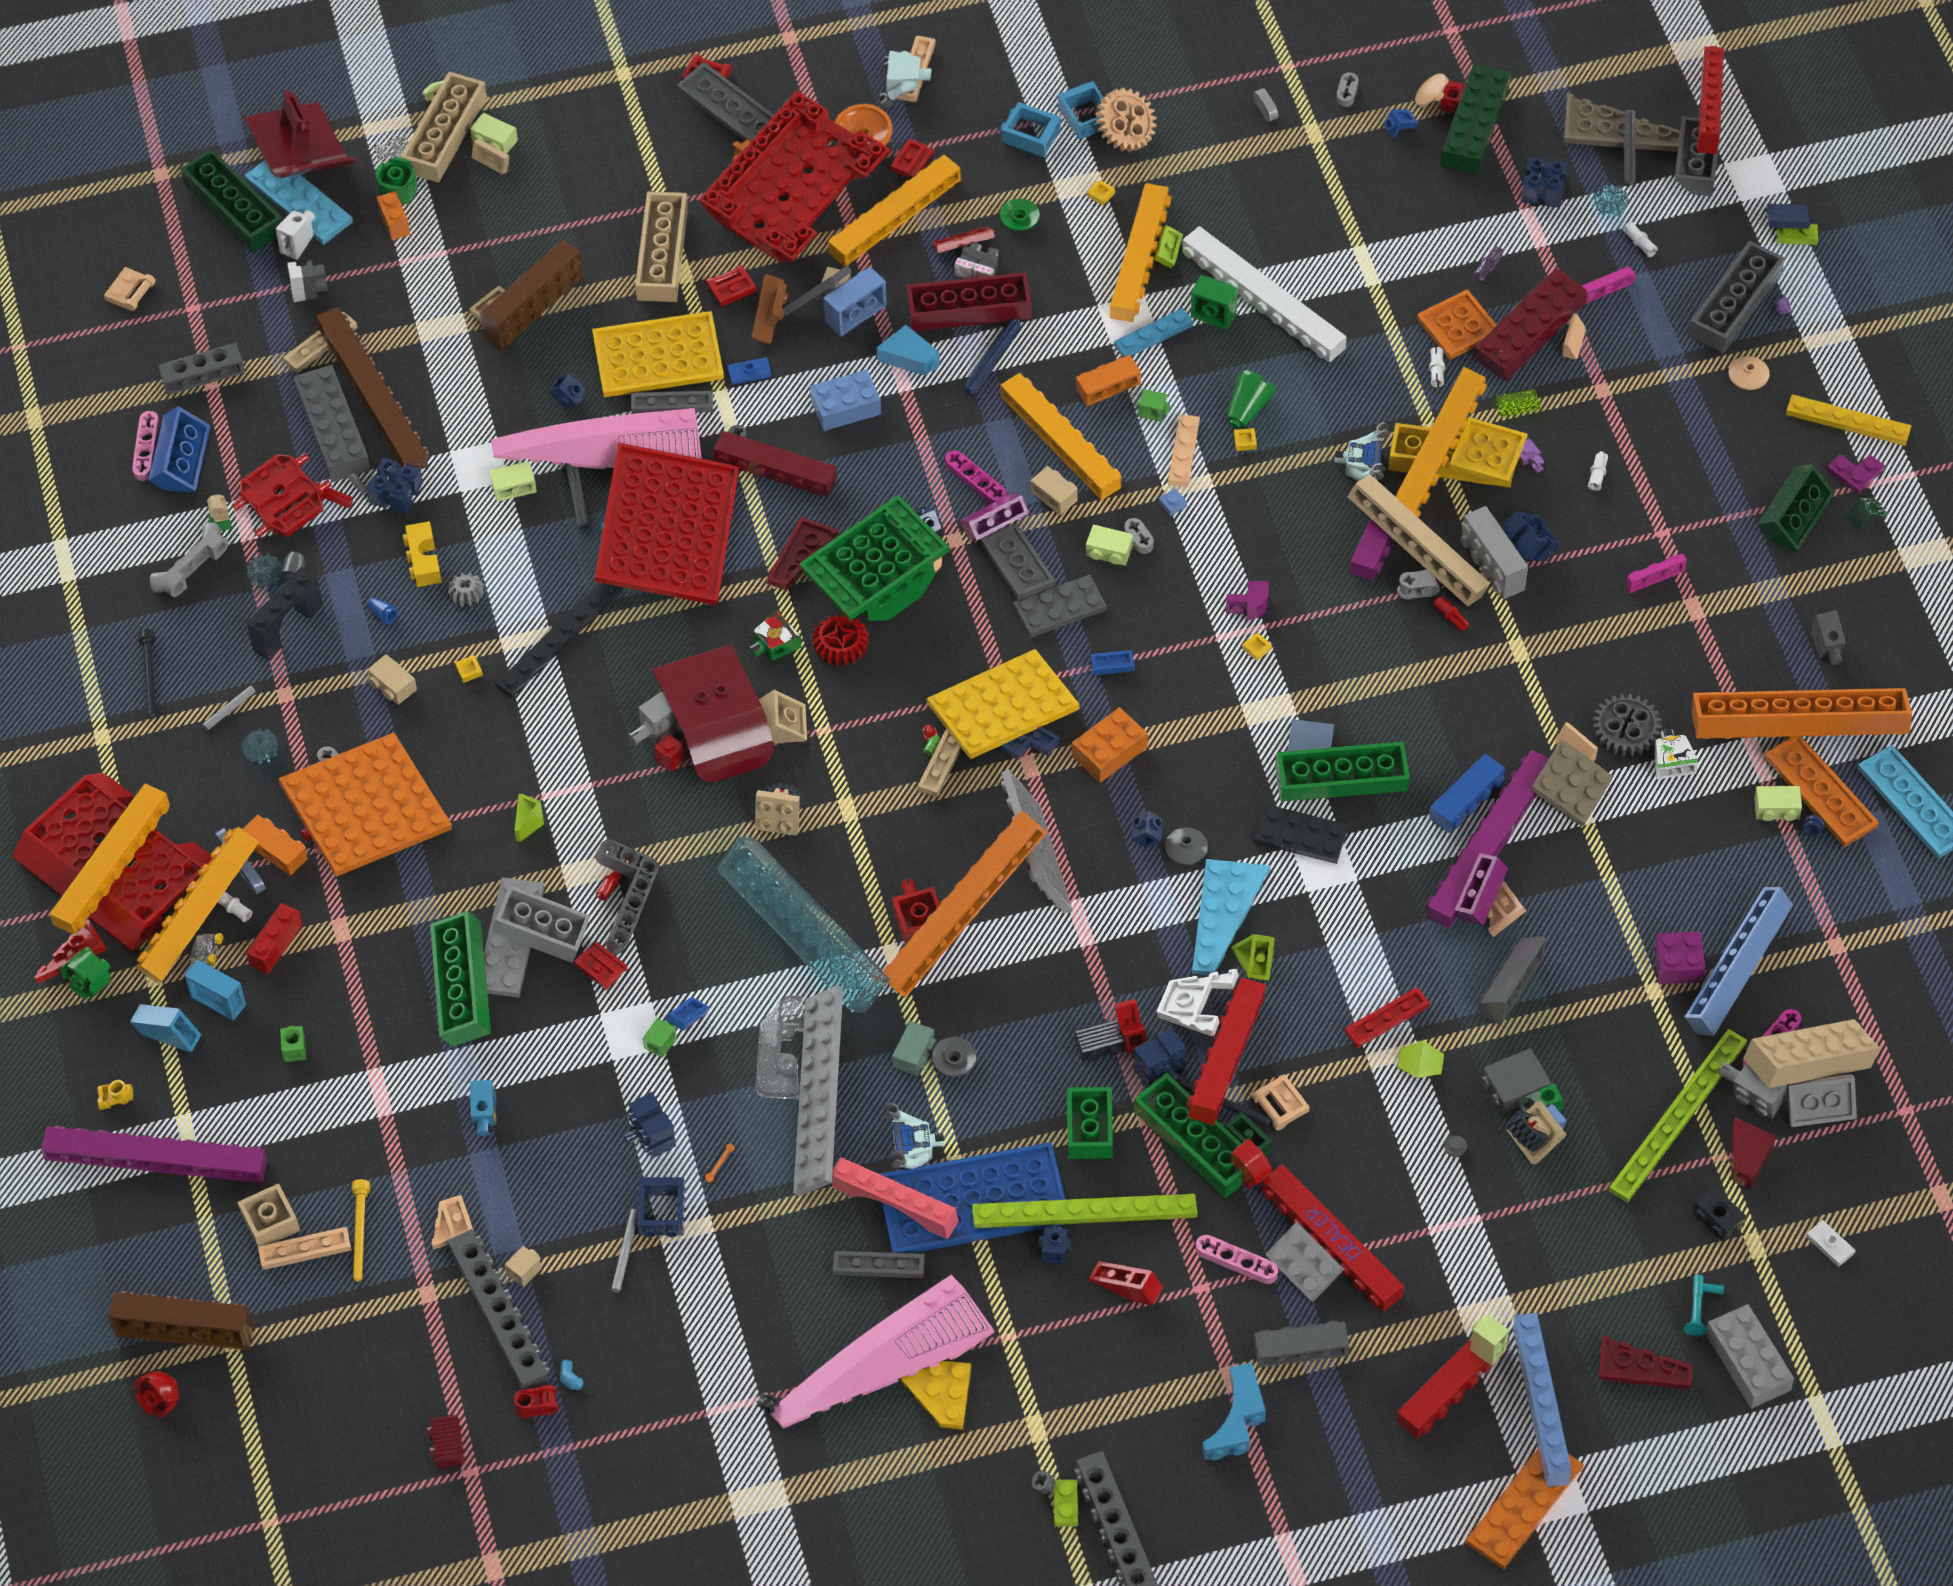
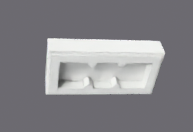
M1824 1220L1812 1228L1806 1235L1838 1267L1855 1253V1250Z

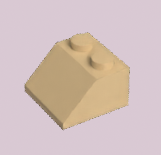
M776 690L759 699L767 718L773 743L804 742L807 740L805 704Z

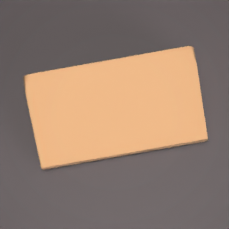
M1575 313L1572 314L1562 351L1563 357L1572 359L1578 358L1586 332V327Z
M1566 722L1555 743L1558 745L1563 739L1594 762L1598 748Z

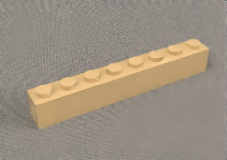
M1369 474L1355 483L1347 497L1463 603L1469 606L1483 596L1491 583L1373 476Z

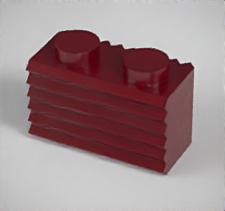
M458 1414L430 1419L431 1426L427 1427L429 1441L433 1440L434 1447H430L431 1460L436 1461L438 1468L464 1465L465 1458Z

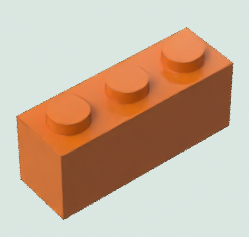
M1130 355L1120 357L1111 363L1101 365L1097 369L1084 372L1076 377V390L1087 407L1141 384V371Z
M257 814L242 829L259 842L254 851L289 876L308 859L305 845L299 840L295 841L290 838V835L285 830L276 828L268 818L264 819Z

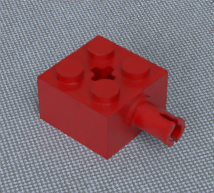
M910 878L908 879L909 884H907L906 879L900 884L905 895L892 898L893 913L905 945L911 940L913 934L924 925L927 918L940 906L934 887L917 891L914 880Z

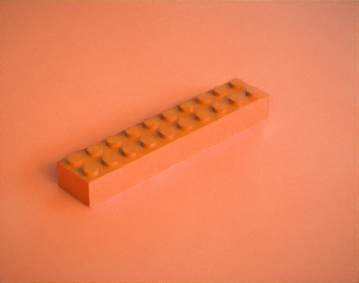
M1906 688L1693 693L1692 718L1696 738L1703 739L1910 734L1912 710Z

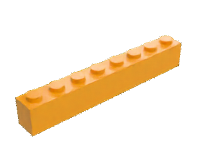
M945 155L934 160L931 165L919 171L915 177L906 181L896 191L891 192L883 201L876 203L867 213H863L855 222L848 224L844 230L832 236L828 241L829 254L844 267L849 265L961 181L960 167Z
M1145 183L1110 304V318L1134 322L1135 315L1140 313L1141 303L1139 301L1144 299V284H1148L1150 276L1148 269L1153 267L1154 257L1152 255L1157 250V238H1160L1163 229L1161 224L1166 222V207L1169 208L1171 204V196L1168 195L1169 187Z
M1463 367L1395 496L1418 518L1421 514V511H1419L1421 504H1426L1430 497L1428 491L1431 485L1435 487L1440 478V475H1438L1440 468H1445L1450 457L1447 455L1450 449L1454 450L1458 444L1459 439L1457 436L1459 432H1464L1469 422L1466 420L1469 413L1473 414L1478 405L1475 402L1479 395L1482 396L1487 388V384H1485L1486 377L1466 367Z
M1019 373L1001 384V398L1101 501L1121 488L1120 472L1109 465L1107 459L1096 451L1092 443H1088L1083 438L1079 430H1075L1071 426L1069 420L1058 412L1054 404H1050L1045 399L1041 391H1037L1028 378H1024Z
M146 783L143 785L50 912L54 926L73 935H76L78 930L85 926L87 918L96 911L102 897L109 893L115 879H119L123 868L132 861L137 849L143 846L147 835L156 828L160 817L167 813L170 806L167 793Z
M240 827L233 830L229 829L222 838L224 843L221 847L217 846L210 855L212 860L209 864L205 863L199 870L198 874L200 877L198 880L190 883L186 889L188 892L184 899L180 898L175 904L174 909L176 911L174 914L167 916L161 926L164 928L159 934L156 933L149 942L151 944L150 948L147 951L144 950L137 959L139 963L136 968L154 982L158 983L164 979L259 842Z

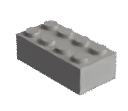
M1484 506L1464 515L1461 537L1462 545L1469 549L1473 561L1480 565L1484 577L1489 578L1494 591L1497 594L1499 593L1503 600L1524 591L1528 566L1488 508Z
M509 885L491 932L573 963L591 916Z
M1748 1304L1708 1322L1706 1336L1751 1409L1791 1391L1794 1377Z

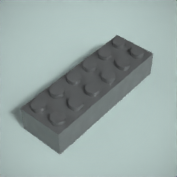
M1749 241L1691 320L1688 336L1724 353L1782 274L1785 257Z
M329 365L293 376L298 397L331 482L348 478L350 474L357 475L370 471L368 455L333 366Z

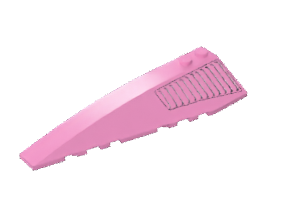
M694 408L582 420L491 439L493 456L497 459L517 461L529 459L536 463H540L541 460L550 461L556 465L570 463L571 466L604 470L606 467L614 468L618 442L702 459Z
M950 1275L839 1352L779 1402V1406L774 1407L775 1412L771 1413V1416L782 1428L788 1427L810 1418L812 1413L817 1411L825 1412L831 1409L830 1406L839 1402L847 1403L852 1401L854 1396L859 1394L864 1396L896 1383L898 1378L918 1374V1370L928 1366L932 1368L940 1365L939 1362L945 1359H955L992 1335L994 1330L966 1290Z

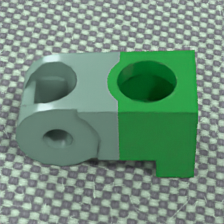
M1555 1083L1526 1095L1518 1102L1520 1109L1525 1112L1537 1101L1542 1102L1546 1108L1553 1104L1558 1111L1563 1109V1099Z

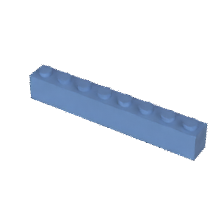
M1781 887L1763 888L1687 1012L1685 1019L1696 1034L1715 1035L1773 937L1787 917L1793 904Z
M1537 1313L1514 1315L1513 1333L1546 1486L1570 1485L1571 1466Z

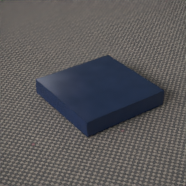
M1767 203L1766 212L1770 228H1809L1810 220L1807 205Z

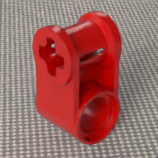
M546 1385L540 1388L518 1391L514 1396L516 1414L519 1417L528 1418L557 1413L559 1405L556 1404V1387ZM522 1402H529V1403H530L529 1405H526V1406L520 1405Z

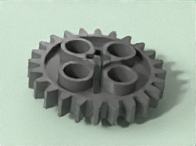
M1620 694V699L1613 695L1611 701L1605 699L1604 705L1599 704L1598 710H1595L1592 731L1596 732L1595 739H1600V745L1607 744V751L1614 748V754L1622 751V756H1625L1626 752L1633 756L1634 751H1637L1641 755L1643 748L1649 751L1650 745L1655 746L1656 740L1660 737L1662 719L1658 718L1659 711H1654V705L1647 706L1648 700L1646 699L1641 702L1639 695L1636 699H1632V694H1629L1628 698ZM1634 711V713L1631 716V722H1629L1627 725L1625 735L1622 739H1620L1623 733V727H1625L1627 724L1630 712Z

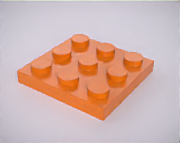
M1468 289L1417 314L1419 323L1435 343L1443 349L1444 354L1449 360L1474 349L1497 326Z

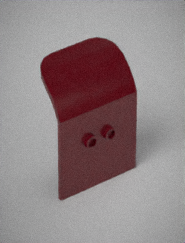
M289 89L283 91L284 100L281 110L245 117V121L270 172L278 179L357 163L354 157H347L319 102L300 105L295 93L292 94Z
M731 644L652 669L683 732L695 771L702 780L707 782L721 781L758 769L769 761L773 753V739L767 718Z

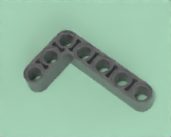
M608 839L604 840L595 854L596 861L609 869L632 878L606 942L608 951L612 954H620L631 939L659 865L654 858ZM603 850L608 851L611 855L606 854ZM623 859H627L631 864L626 863ZM636 885L642 887L643 890L638 889ZM629 903L634 904L636 908L631 907ZM622 921L627 922L629 926L624 925ZM614 939H619L622 944L617 943Z

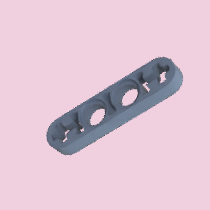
M224 828L214 833L220 847L224 843L222 838L227 832ZM246 860L239 873L253 893L257 895L266 888L260 876L249 861Z

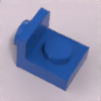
M1409 109L1391 110L1383 126L1391 137H1396L1400 129L1416 128L1419 122Z

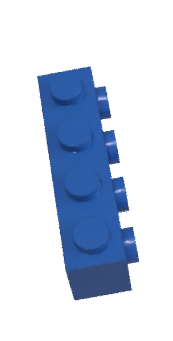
M1485 753L1430 807L1429 819L1448 833L1454 828H1458L1468 814L1474 813L1481 801H1486L1489 798L1491 791L1495 787L1499 788L1505 780V767Z

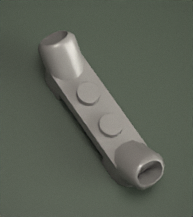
M206 523L202 527V540L195 546H192L184 557L177 560L169 571L152 573L150 576L151 590L154 593L167 592L172 597L180 595L187 588L185 579L209 557L216 561L226 551L228 540L221 536L220 526L216 523Z

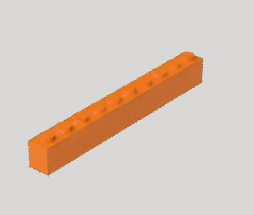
M1023 810L1016 815L1005 831L1001 832L998 839L984 852L980 860L970 868L968 874L956 884L955 889L949 896L943 899L936 911L927 918L924 925L913 934L905 947L899 950L898 955L884 968L880 977L894 990L906 997L1048 832Z

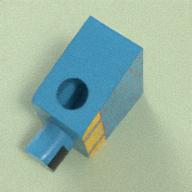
M470 1081L471 1119L473 1125L477 1126V1134L486 1136L490 1134V1126L496 1125V1092L493 1081Z

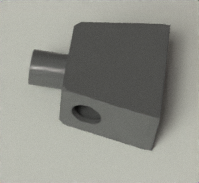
M1837 610L1816 615L1810 629V635L1817 652L1822 659L1829 657L1831 665L1840 664L1843 662L1841 653L1846 642Z

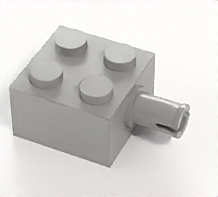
M662 691L638 707L641 727L628 734V737L635 746L647 737L657 745L667 733L673 736L682 731Z
M1724 1062L1722 1064L1723 1068L1720 1067L1717 1074L1734 1083V1096H1736V1100L1743 1105L1749 1104L1755 1108V1112L1763 1117L1768 1116L1772 1119L1787 1098V1085L1768 1088L1747 1063L1740 1072Z

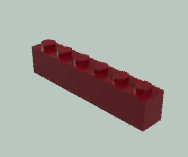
M726 431L722 432L714 447V460L716 462L739 466L740 471L754 473L759 477H766L778 483H785L797 489L810 491L816 495L828 497L837 480V469L834 465Z

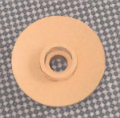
M1744 356L1734 360L1728 371L1731 382L1744 390L1759 389L1769 379L1767 365L1762 360L1751 356Z

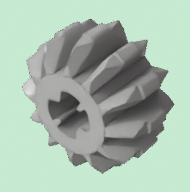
M461 572L460 577L454 576L453 581L449 582L448 593L454 604L460 603L461 607L468 604L471 607L473 602L478 604L479 598H483L484 587L478 575L472 576L471 572L464 575Z

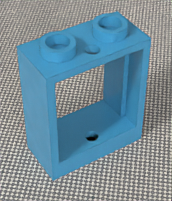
M1093 81L1058 94V108L1078 140L1100 132L1098 129L1101 127V124L1096 123L1100 117L1080 124L1071 111L1072 108L1090 101L1094 103L1096 108L1102 103L1101 99L1104 97Z
M1018 102L1016 107L1010 110L1008 120L1001 125L1002 142L1045 157L1061 131V117ZM1019 118L1046 127L1039 139L1013 130Z
M198 959L186 970L185 979L191 998L234 1021L246 1005L240 982Z

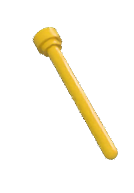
M355 1180L352 1182V1193L356 1197L353 1279L356 1282L362 1280L365 1198L370 1193V1182L367 1180Z

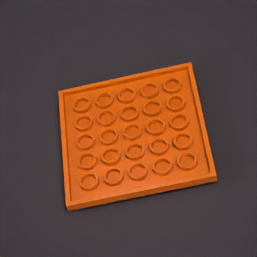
M395 733L279 778L280 786L336 877L452 830V824Z

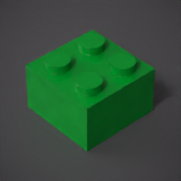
M1200 275L1191 292L1190 317L1228 330L1237 313L1238 288L1211 277Z

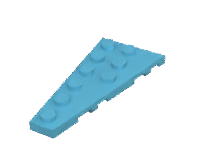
M1206 859L1192 974L1209 976L1210 973L1217 972L1229 945L1234 940L1237 930L1251 908L1257 892L1260 891L1265 877L1270 872V865Z

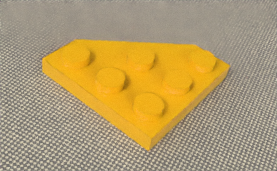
M940 1361V1365L932 1368L928 1366L918 1370V1374L900 1378L902 1384L912 1392L915 1399L932 1415L940 1427L963 1429L971 1364Z

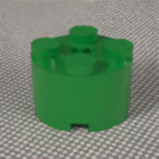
M399 157L391 158L389 162H382L376 169V180L380 196L396 191L401 204H407L411 201V198L417 192L418 185L415 169L408 160Z
M88 947L80 950L61 967L62 977L64 980L68 978L71 982L68 986L83 999L89 997L92 999L111 982V976L108 971L110 969L109 963L104 959L100 960Z

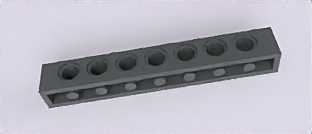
M471 1229L447 1240L449 1251L521 1389L540 1388L549 1384V1367L545 1361L541 1362L539 1358L541 1353L537 1344L531 1343L529 1338L532 1336L527 1325L522 1326L520 1322L522 1316L518 1308L512 1307L510 1302L513 1300L508 1289L504 1290L502 1288L503 1280L498 1271L494 1272L491 1267L494 1265L489 1253H484L482 1249L484 1248V1243L480 1235L475 1236ZM470 1255H477L474 1258H467ZM479 1273H486L484 1276H477ZM490 1290L495 1291L493 1294H486ZM500 1308L505 1309L502 1312H495L497 1309ZM509 1326L514 1327L512 1330H505ZM519 1344L524 1345L522 1348L519 1349L514 1348L516 1345ZM526 1363H533L530 1367L524 1366Z
M1103 1451L1078 1459L1077 1469L1074 1470L1078 1483L1082 1482L1084 1486L1082 1492L1086 1503L1090 1502L1093 1508L1090 1510L1094 1523L1098 1522L1100 1525L1099 1535L1103 1543L1106 1542L1108 1545L1107 1555L1110 1562H1115L1117 1567L1115 1574L1119 1584L1123 1583L1124 1586H1158ZM1099 1479L1101 1480V1482L1095 1484L1092 1483L1091 1480ZM1108 1499L1109 1502L1103 1504L1100 1503L1099 1500ZM1108 1519H1116L1117 1522L1114 1523V1524H1111V1523H1108L1107 1520H1108ZM1124 1539L1126 1542L1118 1544L1115 1540ZM1126 1559H1132L1134 1563L1126 1564L1123 1561ZM1139 1579L1142 1581V1583L1136 1585L1133 1584L1131 1581Z

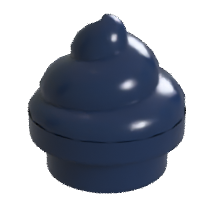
M1818 815L1807 816L1803 822L1804 832L1813 837L1821 834L1825 828L1823 819Z

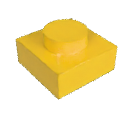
M1098 180L1087 192V197L1104 206L1115 194V188Z
M1254 428L1234 430L1236 451L1257 449Z
M1257 632L1242 644V649L1258 661L1272 650V644Z
M475 655L455 662L456 669L463 683L483 676Z

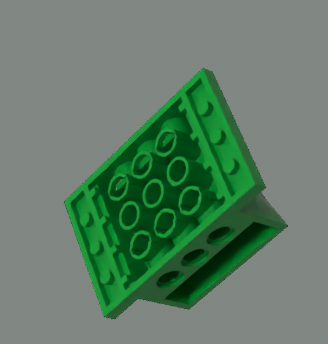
M897 495L799 563L800 569L850 621L861 613L869 621L890 620L922 597L935 576L933 563L950 550L949 546Z

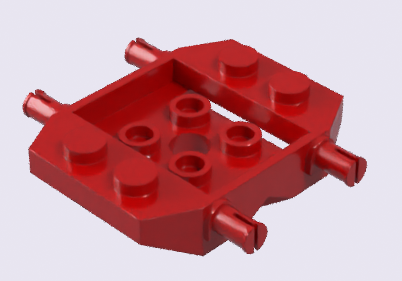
M305 452L297 459L292 458L290 455L277 454L240 480L241 498L231 505L237 512L244 505L249 504L260 517L263 525L254 530L258 538L267 531L288 537L324 511L321 494L332 484L326 479L317 486L316 483L314 484L304 474L300 466L310 460ZM278 489H285L282 494H275ZM306 493H308V496H307V497H305L304 499H302L300 502H298L297 504H295L293 507H291L290 509H288L287 511H285L283 514H281V515L278 516L277 518L274 517L275 515H277V514H279V513H282V512L285 510V508H287V507H288L289 505H291L292 503H294V502H296V501H299L303 495H305Z

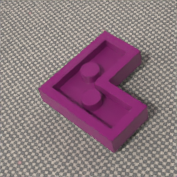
M1840 454L1827 466L1826 471L1859 494L1885 471V465L1869 454L1856 466Z

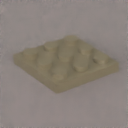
M1562 739L1530 790L1582 827L1586 824L1614 776Z

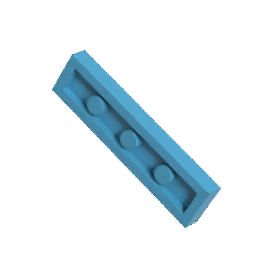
M1181 308L1115 340L1114 347L1122 357L1133 356L1192 327L1193 320Z

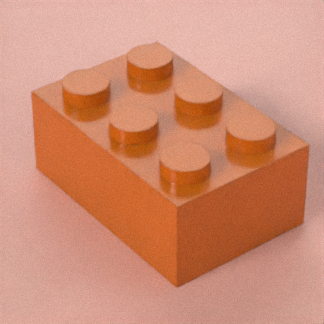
M1119 707L1072 742V757L1101 783L1148 748V733Z

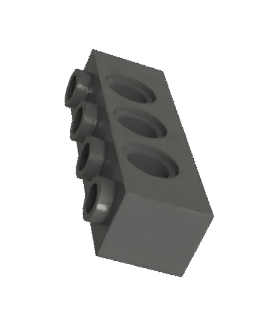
M236 343L158 365L167 395L245 373L243 361Z

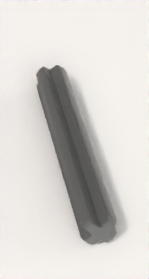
M1626 110L1624 114L1625 184L1635 183L1634 110Z
M566 463L577 524L580 528L587 527L589 523L578 467Z

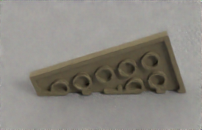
M1567 93L1564 143L1624 148L1625 112L1606 105L1598 106L1592 104L1591 100L1585 98L1580 100L1574 98L1573 94ZM1635 118V149L1678 152L1680 130L1662 124L1657 126L1649 123V120L1644 118L1641 120Z

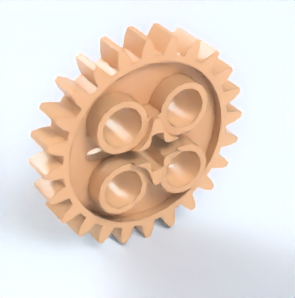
M1125 88L1119 91L1115 89L1112 93H1108L1106 97L1101 99L1102 103L1097 106L1100 111L1096 115L1100 119L1096 123L1101 124L1098 131H1104L1102 138H1109L1107 144L1114 142V149L1120 145L1121 151L1126 148L1128 152L1133 149L1137 151L1146 146L1152 140L1151 136L1155 134L1152 129L1157 127V125L1152 123V121L1157 118L1151 116V113L1155 110L1148 108L1151 103L1144 102L1145 96L1139 98L1138 91L1133 94L1132 89L1127 91Z

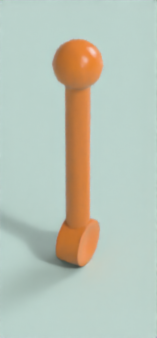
M732 1144L726 1146V1151L711 1173L705 1175L706 1182L712 1183L714 1181L715 1173L728 1154L734 1151Z

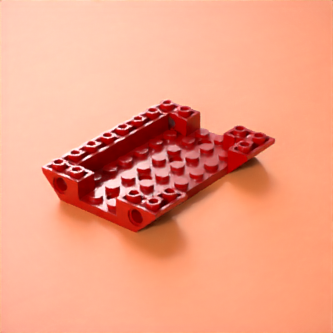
M796 91L702 195L699 202L720 225L778 262H792L817 235V231L810 227L851 179L867 178L890 152V149L861 130H858L855 134L851 133L829 119L826 108ZM830 141H836L838 143L836 146L832 147L827 145ZM807 168L813 169V172L810 174H805L803 171ZM784 195L789 197L787 201L779 200ZM757 223H763L765 225L761 229H756L754 227Z
M105 773L85 775L23 831L12 855L13 859L60 896H63L101 844L96 843L95 840L98 837L107 836L126 810V805L134 799V795ZM68 814L76 815L71 820L65 819L66 815ZM156 829L150 831L143 846L139 847L134 853L132 860L136 861L135 865L123 868L119 879H115L109 893L102 897L96 911L91 913L88 918L130 951L135 952L162 927L163 919L161 915L187 892L186 889L192 881L196 882L200 877L198 872L205 863L209 864L212 860L210 854L195 842L176 845ZM159 884L167 885L163 890L155 889Z

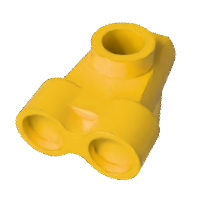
M115 1080L110 1085L98 1086L99 1109H109L112 1105L126 1104L133 1100L132 1085H125L123 1081Z

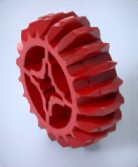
M835 613L834 618L827 616L826 621L820 620L819 626H816L812 636L813 647L817 656L820 655L822 661L827 660L829 665L835 662L837 667L840 663L846 666L848 661L854 664L855 658L861 659L862 654H866L869 645V634L866 626L861 624L859 618L850 621L844 614L842 617H838Z

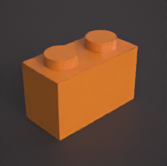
M396 191L378 196L379 212L391 240L410 235L408 219Z

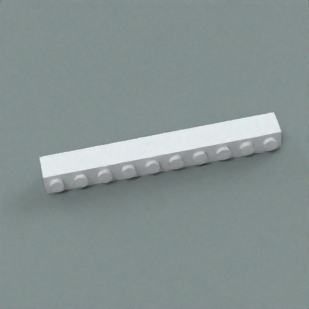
M1199 226L1183 239V253L1187 258H1191L1202 269L1210 272L1216 280L1237 287L1238 294L1244 301L1251 303L1260 313L1267 315L1275 324L1284 328L1289 335L1296 337L1305 347H1309L1316 352L1320 358L1331 362L1346 349V336L1203 228Z

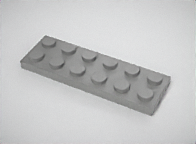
M502 877L484 951L487 994L519 998L531 947L491 931L509 885L543 897L545 885L544 882Z

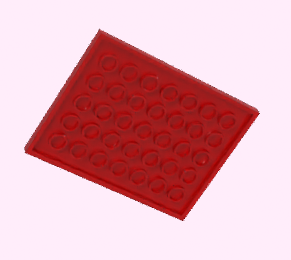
M618 442L594 582L717 605L739 466Z

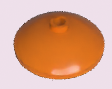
M853 105L842 111L835 120V123L855 134L858 130H861L885 146L892 135V123L885 111L874 105Z

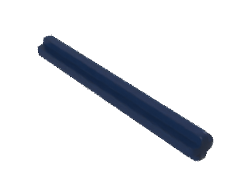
M1013 318L1008 323L964 385L966 393L973 394L1020 329V320Z

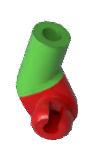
M926 725L922 730L927 741L923 753L927 756H932L941 739L935 728L931 725Z

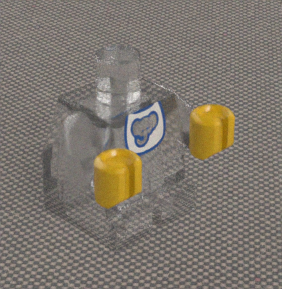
M221 933L216 935H197L190 957L192 964L198 959L213 967L219 951V947L215 943L222 944L223 935Z

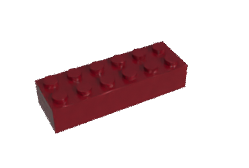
M1555 268L1475 346L1476 360L1506 382L1571 319L1572 314H1576L1587 303V289L1558 268Z
M1026 272L907 285V301L911 329L913 331L1011 321L1013 318L1017 320L1032 319L1031 298Z

